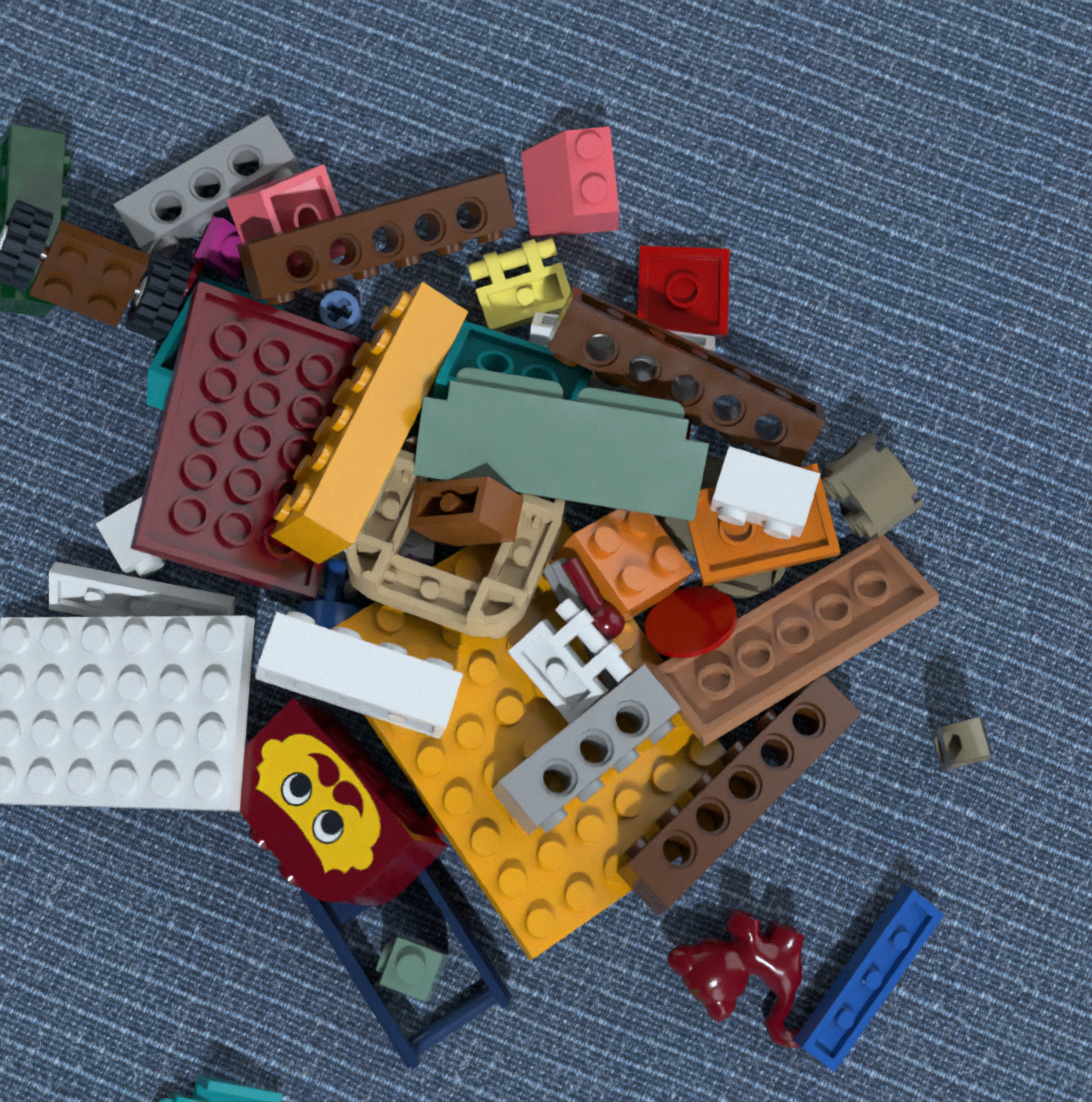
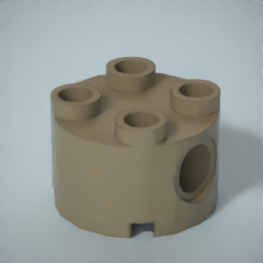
M866 433L841 456L822 466L823 475L821 480L825 495L832 502L838 498L849 512L843 518L851 531L858 538L865 535L867 538L879 540L897 523L911 516L924 504L922 499L918 497L916 499L912 498L919 491L897 458L887 447L878 452L873 445L879 439L872 434Z

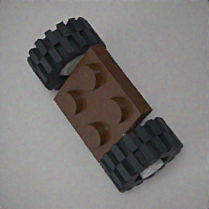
M17 199L0 235V283L25 292L30 285V281L33 279L36 267L40 264L32 281L29 295L117 327L129 304L130 308L125 322L126 330L158 342H162L166 338L167 332L172 327L173 319H176L178 314V307L182 304L184 298L183 293L187 288V280L190 274V267L157 253L149 255L62 220L50 245L47 246L45 243L50 233L49 229L52 225L54 214Z

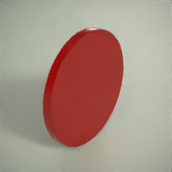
M709 587L686 588L668 595L651 609L646 618L645 633L650 645L657 652L665 656L674 658L696 657L713 651L728 640L737 625V611L732 599L724 592Z

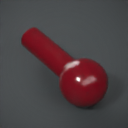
M577 556L562 564V569L590 615L595 619L592 622L594 627L607 641L618 637L625 625V619L614 605L605 603Z

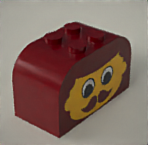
M293 698L245 746L239 812L251 826L248 831L249 835L262 849L266 851L271 850L280 861V864L277 866L279 872L289 883L296 887L300 886L306 893L316 899L363 906H376L387 903L396 898L448 847L329 709Z

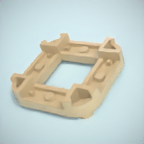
M418 436L406 439L354 544L347 548V566L350 583L355 589L376 602L459 632L478 637L503 638L511 628L520 622L529 607L543 574V569L546 567L561 531L565 500L517 493L524 499L515 542L501 544L489 574L483 578L481 584L405 558L398 554L410 531L408 523L417 483L445 481L413 475Z

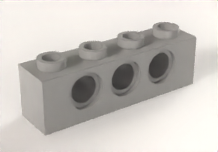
M267 114L113 205L142 252L149 255L157 253L169 257L180 248V244L194 236H204L212 217L226 218L231 215L227 199L260 185L298 173L300 169L294 154ZM256 164L259 166L252 175H239V171L245 165ZM210 186L220 187V191L216 196L208 199L201 197L202 192ZM174 208L182 210L177 219L173 221L162 220L168 210Z
M644 664L503 777L493 788L492 792L528 836L539 827L545 833H548L569 815L563 807L576 797L583 804L605 785L600 780L602 775L612 767L618 774L640 757L635 748L647 738L655 745L673 730L675 725L670 720L682 708ZM617 715L627 716L633 721L635 725L634 734L624 733L618 728L616 724ZM580 744L593 745L600 754V762L590 763L586 761L580 753ZM545 773H555L560 776L564 782V792L554 793L547 789L543 781V775Z

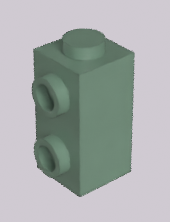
M397 937L395 944L386 943L379 958L376 971L383 973L380 985L424 1002L433 999L449 954L405 937Z

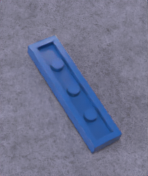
M903 884L793 1041L824 1066L835 1072L939 924L944 914L916 890Z

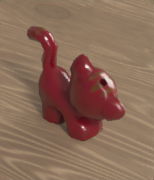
M727 907L723 921L726 929L734 935L731 941L708 936L693 945L683 944L676 946L669 952L666 957L667 964L682 977L686 988L697 1001L705 1005L710 1018L718 1023L728 1019L735 1010L736 1000L744 993L749 982V975L755 974L761 978L767 987L776 994L774 1004L764 1021L771 1041L785 1048H801L793 1041L801 1029H788L784 1025L785 1018L793 1008L796 991L802 982L801 952L804 934L797 932V928L770 920L765 933L759 932L761 920L755 919L753 914Z

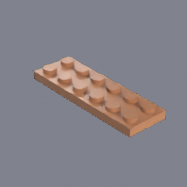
M883 535L879 540L872 539L738 618L732 635L713 651L691 658L672 657L650 671L682 708L678 714L702 745L706 746L939 605V594Z

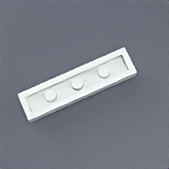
M55 562L49 571V609L86 617L234 616V596Z

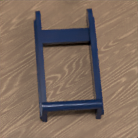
M430 866L418 877L484 979L487 987L411 1038H408L340 929V927L372 906L336 902L324 903V901L312 897L300 887L301 890L298 891L407 1068L411 1067L413 1069L420 1064V1054L496 1003H499L502 1009L510 1004L509 1000L513 996Z

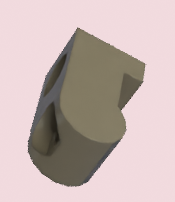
M982 717L953 723L930 731L941 772L990 760L989 756L993 755Z

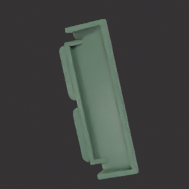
M463 368L458 372L456 381H450L448 400L423 397L413 475L439 480L489 476L517 493L694 521L709 444L685 440L689 420L684 419V408L675 401L596 388L581 390L577 401L563 399V389L554 381L475 368Z

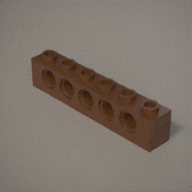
M487 173L236 245L251 298L267 299L268 305H276L295 299L293 292L295 290L310 286L311 293L325 291L338 286L336 278L352 274L354 280H361L380 274L379 266L394 262L396 268L406 267L421 262L420 254L436 250L437 256L462 250V242L473 238L477 239L478 244L501 239L504 237L502 230L517 226L504 173ZM462 203L469 211V220L464 227H461L456 219L457 209ZM421 215L428 222V232L423 239L416 235L414 228L417 218ZM379 227L387 235L386 246L380 252L375 249L372 242L373 233ZM336 239L341 240L345 246V256L338 264L332 261L329 254L330 246ZM293 251H296L302 257L303 267L300 273L293 277L287 271L286 260Z
M576 286L573 287L549 334L547 349L552 351L553 356L560 362L571 367L584 366L594 371L596 377L602 382L614 387H619L622 384L636 391L639 396L678 402L684 408V419L689 420L690 424L696 426L706 424L719 430L721 436L727 441L739 446H743L745 443L761 450V454L766 458L783 463L787 462L793 466L800 467L826 423L822 404ZM603 334L611 338L613 344L607 348L600 349L591 345L589 339L594 335ZM637 355H648L655 360V363L648 368H638L632 364L631 360ZM680 375H690L697 382L691 387L681 388L676 386L673 380ZM722 395H732L738 399V402L731 407L725 408L718 406L715 400ZM763 415H774L779 418V421L770 427H763L756 423Z
M824 674L785 697L784 699L789 704L778 714L773 708L765 713L751 727L757 735L747 745L739 739L720 758L726 765L715 776L709 771L704 773L688 789L693 798L682 809L675 802L655 821L661 829L649 841L641 835L622 854L627 863L617 874L656 915L667 910L862 714ZM793 717H798L806 723L808 736L802 735L795 730L792 723ZM761 748H768L774 752L777 757V767H771L763 761ZM729 779H736L744 785L746 790L745 799H739L731 793ZM698 810L705 811L712 817L714 821L713 832L705 831L698 825L696 821V812ZM664 843H672L679 848L682 855L680 865L672 864L666 860L663 854Z

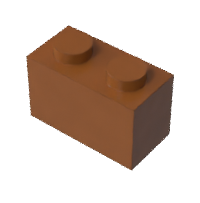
M489 476L417 483L408 527L443 547L515 542L524 498Z

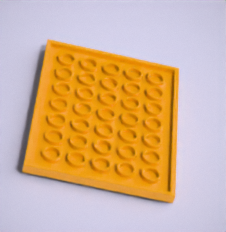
M564 520L546 566L553 563L551 558L573 535V532ZM502 543L468 545L433 568L481 584L483 578L488 576ZM544 573L540 578L523 618L509 630L506 636L499 639L468 635L375 602L335 627L353 630L361 635V640L378 646L382 642L396 644L406 649L407 655L424 661L426 658L444 660L453 666L454 671L463 673L447 727L440 739L367 715L365 717L529 961H531L632 891L630 886L617 874L627 863L622 854L641 835L649 841L661 829L655 821L675 802L682 809L693 798L688 789L704 773L709 771L715 776L726 766L720 758L727 751L718 738L703 746L677 713L670 720L675 725V728L660 741L653 745L647 738L635 748L640 757L619 774L612 767L602 775L600 780L605 785L583 804L576 797L563 807L569 815L552 830L545 833L539 827L528 836L494 795L492 790L503 777L569 725L566 719L508 653L513 646L545 619L557 631L567 624L555 611L560 603ZM633 618L625 622L621 634L612 640L623 652L620 657L632 669L630 675L644 664L649 670H652L664 663ZM578 636L575 637L569 645L583 662L588 664L590 659ZM624 715L616 716V724L622 732L627 734L635 733V725L629 717ZM580 744V753L586 761L590 763L600 762V754L593 745ZM545 773L543 775V781L547 789L554 793L564 792V782L560 776L555 773ZM729 779L731 793L739 799H745L746 790L744 785L736 779ZM698 810L696 812L698 825L705 831L713 832L714 821L707 812ZM672 843L663 844L664 857L670 863L682 856L676 845Z

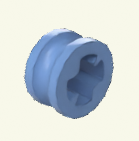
M333 291L322 299L319 306V315L324 325L348 334L358 328L361 321V310L353 295L345 291ZM344 304L349 305L347 307L350 315L348 320L340 317L337 322L331 321L334 319L330 311L333 307L341 309Z

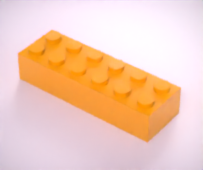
M421 282L409 293L404 290L401 291L391 307L384 305L379 310L371 324V328L376 331L370 343L367 341L363 343L352 361V365L357 367L351 380L345 379L334 395L333 402L337 404V407L332 417L327 416L314 434L313 440L318 442L312 456L306 455L294 473L293 479L297 480L298 483L292 495L286 494L273 514V518L278 522L271 534L272 537L317 564L354 544L423 405V397H427L468 314L467 310L424 282Z

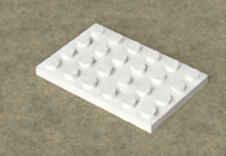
M248 616L1 618L0 804L240 811L255 619Z

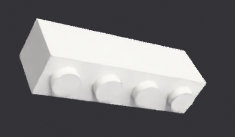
M276 612L257 666L255 679L440 739L447 727L463 673L454 671L450 663L438 658H426L424 661L408 656L406 649L393 643L382 642L378 646L363 641L359 633L347 628L335 627L333 630L315 625L313 618L299 612H288L287 615Z

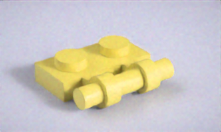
M553 238L537 243L534 239L522 242L521 248L498 255L496 251L483 254L482 260L467 264L472 281L489 276L492 283L476 289V295L487 328L503 332L531 323L535 312L560 314L571 293V289L561 262L548 267L543 265L542 259L557 255ZM523 265L528 266L529 273L505 279L504 271Z

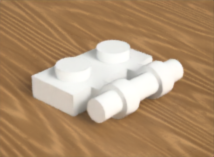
M568 598L555 609L567 623L561 630L557 631L545 619L513 646L508 653L566 721L571 724L609 691L596 677L606 669L619 682L632 669L620 657L623 652L616 643L612 642L609 644L594 627L592 622L595 619L586 609L581 611ZM577 636L595 656L588 664H585L569 645Z

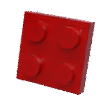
M640 246L637 316L665 330L715 336V340H727L730 249Z

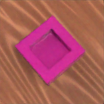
M212 217L195 255L197 259L225 278L237 279L242 268L236 245L242 243L236 226L224 218Z

